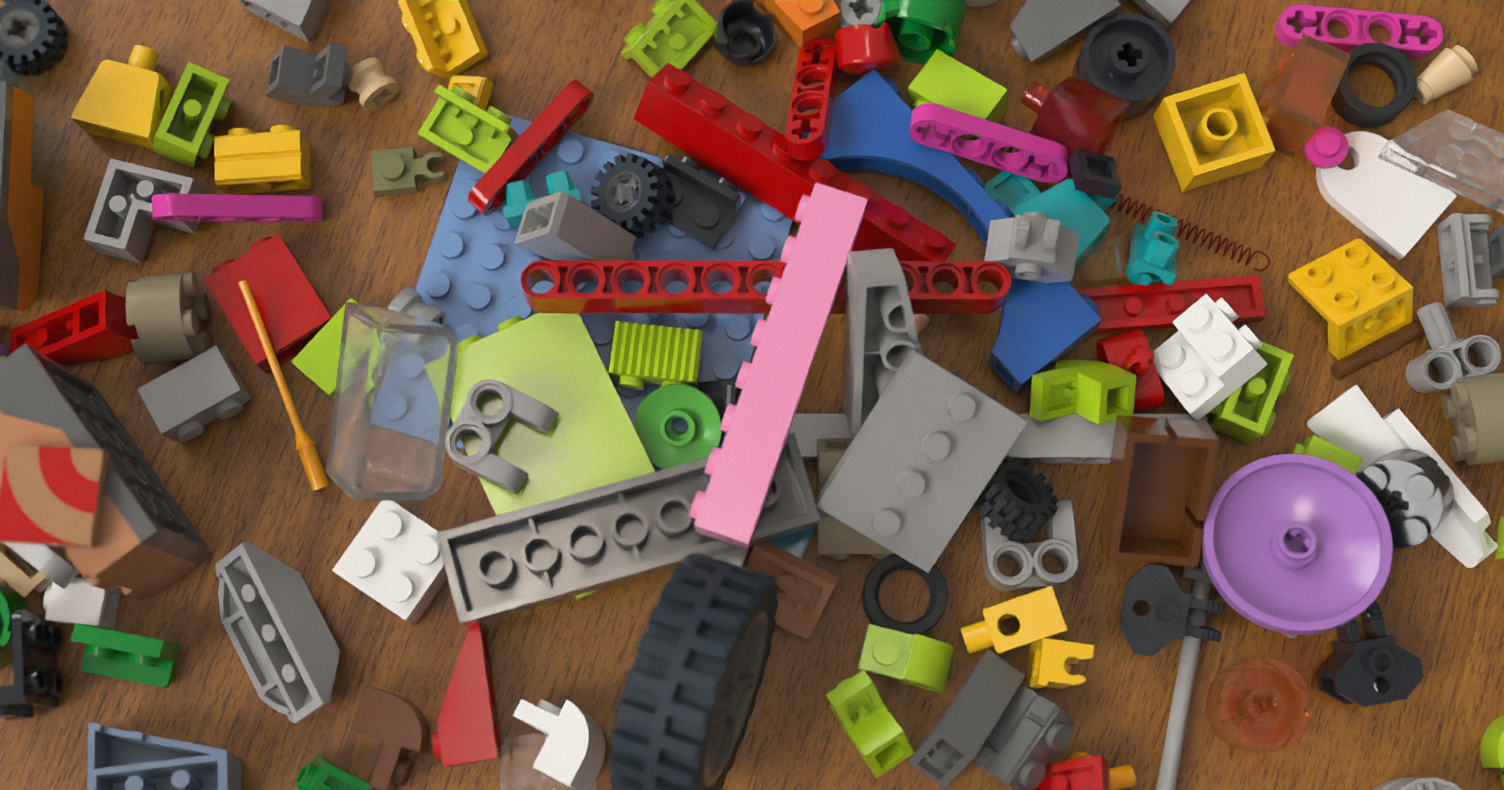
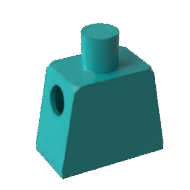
M1070 178L1016 207L1011 213L1013 218L1015 214L1023 215L1027 212L1043 213L1049 216L1050 219L1059 220L1060 225L1079 233L1075 273L1109 234L1111 220L1104 211L1118 200V195L1115 199L1099 195H1088L1082 191L1075 190L1073 179Z

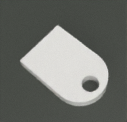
M1365 131L1347 133L1345 136L1349 144L1348 154L1353 158L1354 168L1352 170H1344L1339 166L1328 169L1317 167L1316 180L1319 191L1329 205L1396 260L1400 261L1457 195L1384 137Z

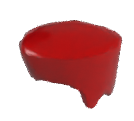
M886 22L879 28H873L868 24L843 27L835 34L836 68L842 73L853 76L867 75L872 70L880 73L901 63L899 48Z

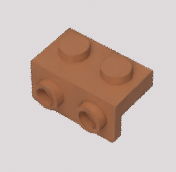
M767 541L755 544L744 568L775 578L778 586L776 597L778 599V609L774 617L776 624L789 634L809 639L839 577Z

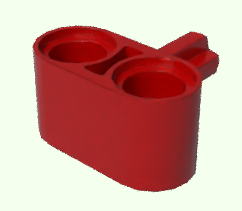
M1141 329L1096 341L1098 361L1115 365L1136 375L1133 414L1164 406L1163 388L1154 363L1155 355L1153 351H1150L1147 339Z

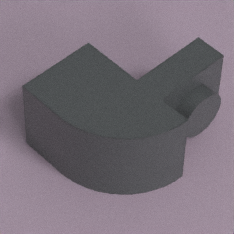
M330 43L318 54H313L283 45L270 57L265 96L306 106L334 107L343 104L345 87L350 73V64L345 62L347 47Z

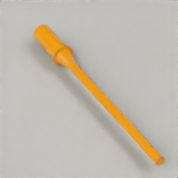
M241 281L239 286L295 431L296 448L294 450L298 451L312 491L329 485L314 445L316 442L312 441L303 429L248 281Z

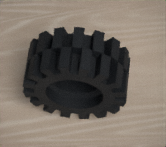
M1006 455L973 505L981 507L978 514L981 518L988 517L991 520L988 525L993 530L997 526L1001 528V535L1008 537L1012 533L1013 540L1020 541L1022 538L1025 541L1030 540L1057 512L1058 507L1056 504L1058 499L1057 496L1051 494L1054 491L1052 485L1044 484L1043 480L1046 477L1041 472L1038 475L1033 472V465L1027 463L1026 466H1023L1022 459L1015 457L1011 460L1010 456Z

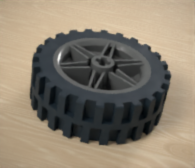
M696 552L686 556L683 564L677 565L673 571L672 580L667 581L661 590V598L657 606H653L648 618L649 624L644 636H641L638 642L637 654L632 669H629L625 681L627 686L623 700L619 702L616 715L618 717L617 727L612 734L611 740L613 753L609 758V770L612 772L609 782L611 788H613L612 790H722L728 771H731L736 752L745 736V729L750 715L752 716L757 692L764 677L765 663L769 658L770 641L776 624L774 617L778 609V599L776 598L778 586L773 576Z

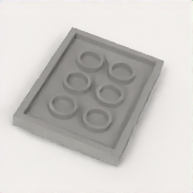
M912 349L814 499L816 507L929 573L1028 421Z

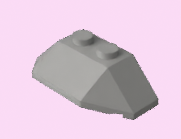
M241 543L215 564L216 576L220 578L218 598L221 622L259 698L276 711L287 715L288 719L296 724L302 722L330 702L340 649L301 573L252 543Z

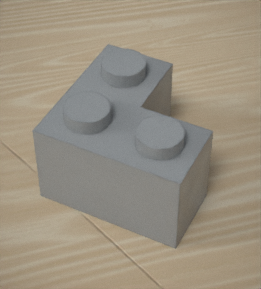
M110 158L83 239L103 255L142 264L155 224L196 234L200 223L198 221L154 220L152 216V196L168 193L207 194V192L194 178Z

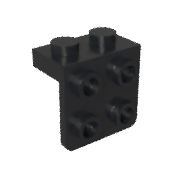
M26 610L14 611L12 613L14 685L0 686V718H4L5 721L34 718L33 710L59 707V696L62 695L64 688L62 672L60 669H57V651L60 650L62 645L60 627L53 621L45 620V615Z

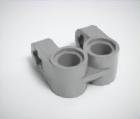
M493 379L481 380L469 390L463 408L454 425L447 432L445 438L447 453L452 462L459 468L504 490L518 494L528 473L493 455L494 446L511 418L539 432L549 434L559 413L548 405L500 381ZM486 395H496L503 401L501 410L494 415L482 414L477 409L480 399ZM473 434L482 440L481 449L473 456H465L457 451V443L464 435Z
M1070 500L1057 502V512L1046 523L1047 540L1044 542L1018 543L1009 541L1008 537L1000 534V527L997 526L993 530L988 525L991 521L988 517H980L984 575L991 587L1001 592L1031 588L1044 589L1050 586L1054 590L1061 588L1072 578L1078 567L1073 507ZM1045 555L1058 557L1063 564V573L1058 575L1048 573L1043 568L1042 557ZM1002 557L1014 559L1018 564L1019 574L1014 577L1001 574L997 567V560Z

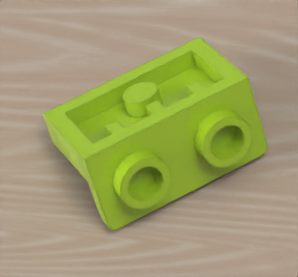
M658 0L651 8L655 15L645 26L640 22L626 35L624 41L628 45L620 54L626 60L632 58L651 78L667 63L682 69L713 35L717 22L695 0Z

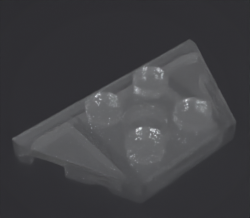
M1446 109L1386 142L1378 156L1381 160L1504 214V134Z

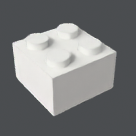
M386 496L383 497L332 570L399 617L416 625L448 579L436 535L438 531Z

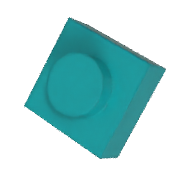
M1004 170L984 184V190L994 201L996 199L1001 200L1010 211L1041 194L1029 178Z

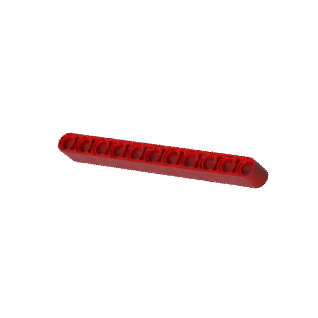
M540 260L534 261L524 268L521 273L520 282L527 304L531 309L540 313L769 314L772 305L765 303L767 294L758 292L754 287L759 282H772L773 277L782 279L787 263L781 261ZM898 261L904 274L906 285L910 289L908 294L913 314L994 313L1004 303L1011 285L1010 273L998 262ZM847 267L830 314H845L846 289L844 285L847 282ZM540 281L553 283V287L546 293L540 294L532 291L534 285ZM585 281H593L598 284L596 290L591 293L585 294L576 290L579 284ZM629 281H637L643 285L640 291L632 294L621 290V287ZM674 281L683 282L688 286L685 291L677 294L670 293L665 289L669 283ZM724 281L729 283L732 289L727 293L719 294L713 292L710 286L715 282ZM941 281L947 282L953 287L954 292L942 294L936 291L933 284ZM991 282L997 287L998 292L996 294H986L980 290L978 283Z

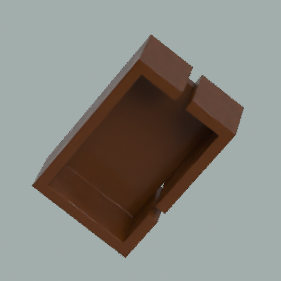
M1117 415L1099 533V541L1108 560L1198 567L1204 528L1199 520L1206 521L1219 445V438L1207 422L1166 419L1165 427H1163L1158 418Z

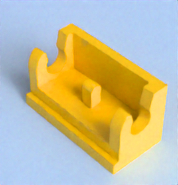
M1042 638L1030 644L1025 686L1031 690L1042 687L1064 689L1070 685L1083 683L1086 680L1084 676L1068 674L1071 670L1070 664H1078V660L1092 659L1094 645Z

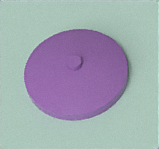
M1303 454L1273 455L1242 467L1231 475L1217 491L1207 511L1206 521L1203 524L1202 552L1204 563L1212 583L1219 594L1236 612L1247 620L1279 633L1291 635L1320 634L1332 631L1353 621L1376 599L1387 580L1391 568L1393 555L1392 534L1386 514L1375 495L1359 478L1345 468L1315 456Z

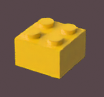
M1245 73L1165 97L1153 115L1182 192L1262 168L1276 151Z

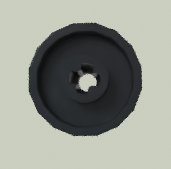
M1118 13L1102 19L1090 30L1073 67V87L1078 100L1091 114L1107 121L1127 122L1142 117L1156 105L1169 83L1176 66V50L1169 34L1156 21L1141 14Z

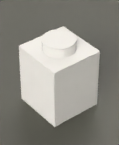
M74 577L65 589L52 581V585L47 587L43 599V607L46 611L45 620L71 625L79 623L114 630L121 589L117 587L110 591L92 586L86 578Z

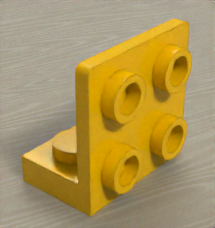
M1355 239L1288 274L1289 284L1328 321V350L1338 361L1412 322L1413 286L1362 239Z

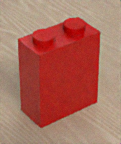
M279 234L256 241L250 247L249 252L236 260L230 259L220 263L213 269L210 276L203 279L254 363L266 374L272 372L239 282L248 281L279 366L296 357L333 317L290 246Z

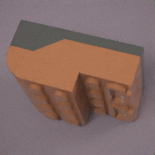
M27 344L0 361V488L7 444L102 449L109 452L97 548L66 547L64 549L77 570L84 578L89 580L92 586L107 591L117 587L122 590L125 596L138 600L143 599L147 595L156 597L213 555L210 548L92 383Z

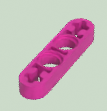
M1301 4L1286 8L1277 20L1274 28L1276 37L1285 46L1348 53L1351 49L1364 43H1380L1372 39L1369 34V27L1381 25L1387 29L1390 37L1389 41L1383 44L1395 47L1407 58L1422 59L1431 55L1443 39V30L1440 24L1435 19L1427 16ZM1292 19L1298 20V26L1304 27L1300 33H1295L1294 26L1288 25ZM1318 20V21H1319L1318 26H1317V27H1312V26L1314 25V23ZM1331 21L1343 23L1348 30V36L1344 39L1334 38L1328 32V23ZM1417 30L1422 31L1423 38L1429 39L1424 45L1420 44L1419 37L1413 36ZM1400 36L1405 37L1400 43L1398 42Z
M922 104L912 111L909 133L911 138L921 145L1044 183L1061 181L1068 174L1069 152L1060 143L938 104ZM973 134L979 136L980 139L969 141L960 138V136ZM1014 147L1018 148L1020 151L1016 153H1006L1000 151V148Z
M182 193L152 196V216L154 220L308 223L324 220L323 198L316 196Z

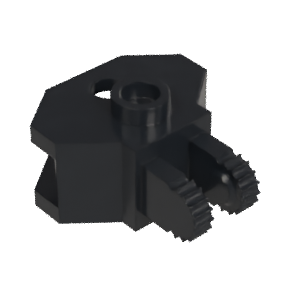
M1147 563L1126 581L1119 628L1133 653L1151 657L1173 638L1184 639V636L1220 642L1221 631L1208 626L1186 625L1189 608L1200 609L1205 613L1218 615L1219 613L1225 614L1226 604L1191 597L1190 593L1180 590L1167 566ZM1138 600H1145L1149 604L1148 611L1143 615L1136 614L1133 611V605Z
M1373 601L1360 614L1362 616L1364 636L1359 635L1356 618L1337 628L1338 641L1331 642L1333 651L1316 671L1319 690L1342 704L1355 703L1360 707H1367L1404 700L1409 697L1424 678L1421 659L1396 645L1394 635L1386 634L1379 603Z

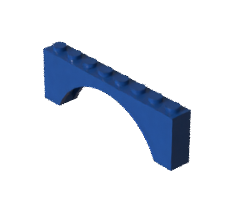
M872 70L834 99L828 146L819 158L829 161L842 172H876L906 179L925 187L953 206L969 222L985 247L987 246L990 220L1013 218L1009 208L999 199L994 201L984 190L985 185L980 176L971 168L966 170L958 162L956 155L921 145L911 138L909 133L910 121L915 107L910 109L901 99L902 95L899 88L890 78L886 77L883 79L876 70ZM805 132L806 138L811 132ZM1011 278L1010 289L1001 306L997 341L988 364L1016 396L1031 385L1032 374L1046 372L1052 368L1056 361L1062 360L1094 334L1102 320L1098 316L1100 312L1094 301L1086 294L1080 296L1069 284L1070 281L1042 283Z

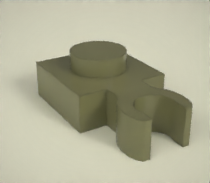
M413 147L370 151L373 192L377 197L419 192L418 180H428L431 183H442L447 180L444 171L436 173L430 171V167L434 163L446 162L441 152H430L424 157L416 159V152Z

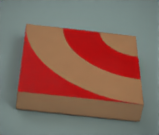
M7 444L0 488V543L97 548L109 452L102 449Z

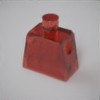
M1067 77L1051 89V91L1035 81L1027 88L1021 98L1023 105L1038 114L1029 134L1064 145L1068 149L1069 158L1076 148L1105 155L1130 106L1125 100L1075 77ZM1069 166L1068 174L1072 177L1071 170H1070V166Z

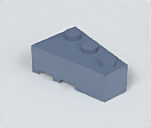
M88 722L87 790H243L242 760L227 750L175 739L169 740L146 735L141 732L126 731Z

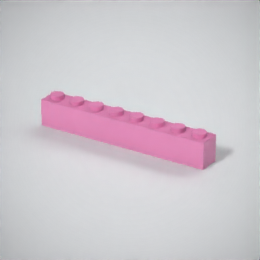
M817 182L811 197L803 194L795 216L796 221L802 222L797 237L788 235L780 259L781 262L787 263L782 279L773 277L765 303L772 305L767 321L758 319L751 339V345L756 346L757 350L752 363L743 362L735 387L742 389L737 406L728 404L721 423L720 430L727 432L721 449L713 447L706 465L705 473L712 475L706 493L700 490L697 491L690 510L689 517L696 519L694 525L695 532L747 550L749 549L847 267V252H852L865 215L868 199Z

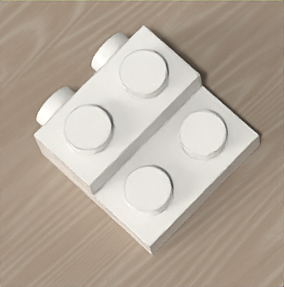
M1207 293L1172 322L1179 331L1153 352L1158 374L1196 421H1199L1268 364L1257 352V349L1263 345L1261 341L1246 325L1238 329L1233 324L1239 316L1222 297L1214 302Z

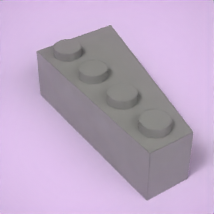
M893 249L847 252L842 405L851 434L856 435L910 351L914 349L922 354L905 277Z

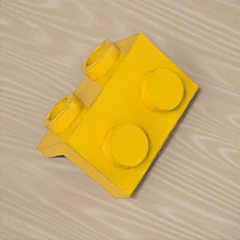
M398 0L403 13V25L412 35L418 49L416 53L417 59L427 72L451 79L452 75H458L489 55L466 0Z

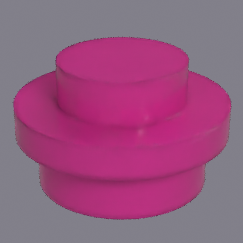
M1319 127L1313 130L1307 136L1304 143V154L1307 160L1315 167L1322 169L1333 168L1341 164L1349 150L1346 136L1333 127Z

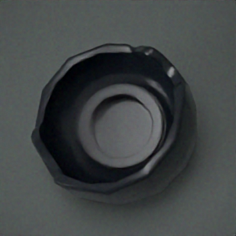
M732 0L721 10L713 33L715 46L719 53L726 60L741 68H753L762 65L773 54L777 41V34L773 23H771V15L758 11L754 6L753 0Z

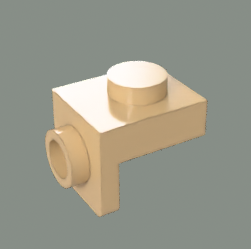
M0 543L1 587L5 588L10 585L25 598L33 589L41 593L52 583L49 578L37 569L33 570L4 543Z

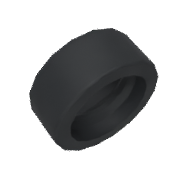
M1364 43L1351 49L1332 70L1327 84L1328 97L1335 112L1346 122L1361 128H1378L1392 122L1413 100L1417 87L1415 70L1409 59L1395 47L1383 43ZM1358 65H1371L1385 72L1394 85L1395 95L1393 100L1383 107H1374L1363 103L1354 96L1348 82L1349 74L1354 67Z
M891 554L876 563L865 579L861 595L864 612L872 625L911 635H923L934 628L945 613L949 597L946 580L937 565L934 564L929 573L897 554ZM909 570L916 572L925 579L930 588L931 600L929 608L922 617L915 621L900 622L893 620L885 614L880 606L878 597L880 584L886 576L894 571Z

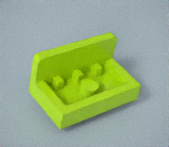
M438 84L434 92L439 96V99L417 134L485 174L519 137L517 132L510 126L512 119L492 106L489 107L487 112L475 106L476 98L456 85L450 91Z

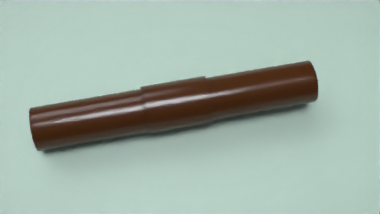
M1420 319L1377 339L1361 350L1332 364L1331 371L1338 380H1341L1424 336L1425 332Z

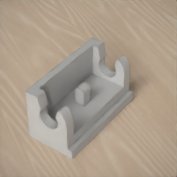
M1452 213L1437 225L1445 308L1493 307L1497 304L1496 300L1500 299V290L1493 289L1487 239L1488 225L1492 224V215Z

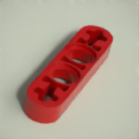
M815 38L805 42L798 54L785 129L790 155L798 160L815 159L821 156L828 146L839 72L836 68V44L828 38ZM823 82V83H821V84H819V85L807 86V85H809V84H811V83ZM810 109H819L813 113L802 114ZM805 132H811L806 138Z
M577 79L568 83L475 184L469 193L468 202L485 216L495 212L507 199L506 185L524 180L585 114L592 104L595 94Z

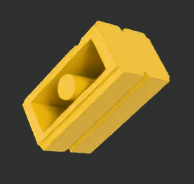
M275 125L270 128V132L254 133L251 129L234 128L228 131V135L215 136V183L224 194L242 195L308 190L311 188V170L309 167L310 145L301 130H296L295 127L290 125Z

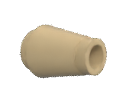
M1456 45L1452 49H1443L1416 78L1417 87L1414 97L1420 103L1427 104L1431 100L1471 82L1472 75L1478 71L1477 64L1472 55L1460 45Z

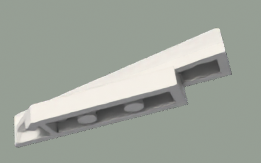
M1354 385L1307 421L1308 428L1318 437L1362 458L1363 460L1358 469L1359 473L1380 456L1394 450L1411 449L1431 456L1438 462L1437 465L1446 476L1448 475L1454 490L1451 511L1431 536L1467 568L1477 566L1498 548V544L1485 531L1491 524L1488 512L1399 408L1381 418L1360 388ZM1396 491L1394 496L1399 498V503L1406 505L1408 502L1402 500V492Z

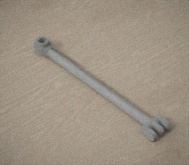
M1203 554L1199 569L1191 566H1181L1179 580L1193 583L1191 597L1209 600L1211 587L1215 588L1207 572ZM1189 608L1186 625L1204 626L1207 613L1200 609ZM1184 636L1156 790H1175L1202 641L1200 638Z

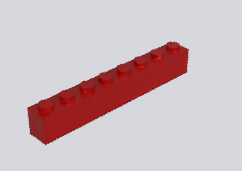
M667 63L647 82L633 120L797 224L801 225L802 223L795 220L800 200L803 194L811 197L817 182L868 199L865 215L852 251L893 249L898 261H947L957 244L946 238L940 231L927 226L908 214L902 207L884 199L873 192L867 185L857 182L835 168L829 161L819 157L811 160L793 158L789 152L786 136L762 122L757 116L746 112L730 102L721 93L713 91L695 80L686 71Z

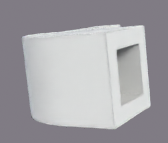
M521 699L513 716L530 727L548 735L533 768L575 790H590L602 767L605 756V739L597 721L568 700H566L561 709L542 699L537 706Z

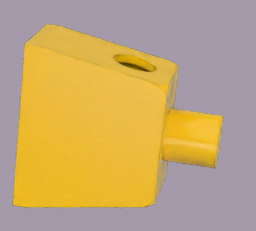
M134 45L128 64L108 59L102 61L76 105L71 119L86 133L152 150L155 134L172 97V87L161 74L154 71L159 54L148 47Z
M1052 586L983 609L982 612L985 620L960 628L969 654L995 646L997 654H1002L1030 645L1042 638H1051L1067 632ZM1016 617L1020 622L1019 631L1006 636L1003 635L1000 630L1001 621Z

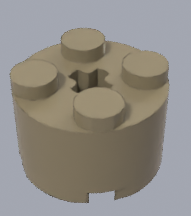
M195 272L134 278V282L128 283L125 302L127 325H135L139 339H133L131 343L138 360L142 364L190 360L211 348L207 331H204V320L211 317L210 301L206 293L199 294L198 279Z
M1504 372L1456 378L1457 383L1451 385L1450 393L1441 395L1443 416L1446 420L1452 419L1455 435L1450 436L1449 439L1453 460L1455 462L1464 461L1469 466L1504 461Z

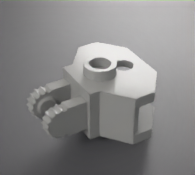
M1027 212L1023 215L1015 214L1014 218L990 220L984 261L1000 263L1008 270L1010 277L1042 283L1071 281L1074 275L1079 233L1060 225L1059 220L1050 219L1046 214L1039 212Z

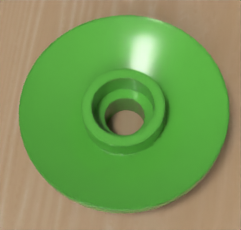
M670 384L654 390L642 401L635 415L634 428L650 462L662 469L709 457L713 447L718 448L722 436V430H720L722 421L716 405L704 392L689 385ZM674 419H685L688 423V430L685 432L677 431L673 426Z

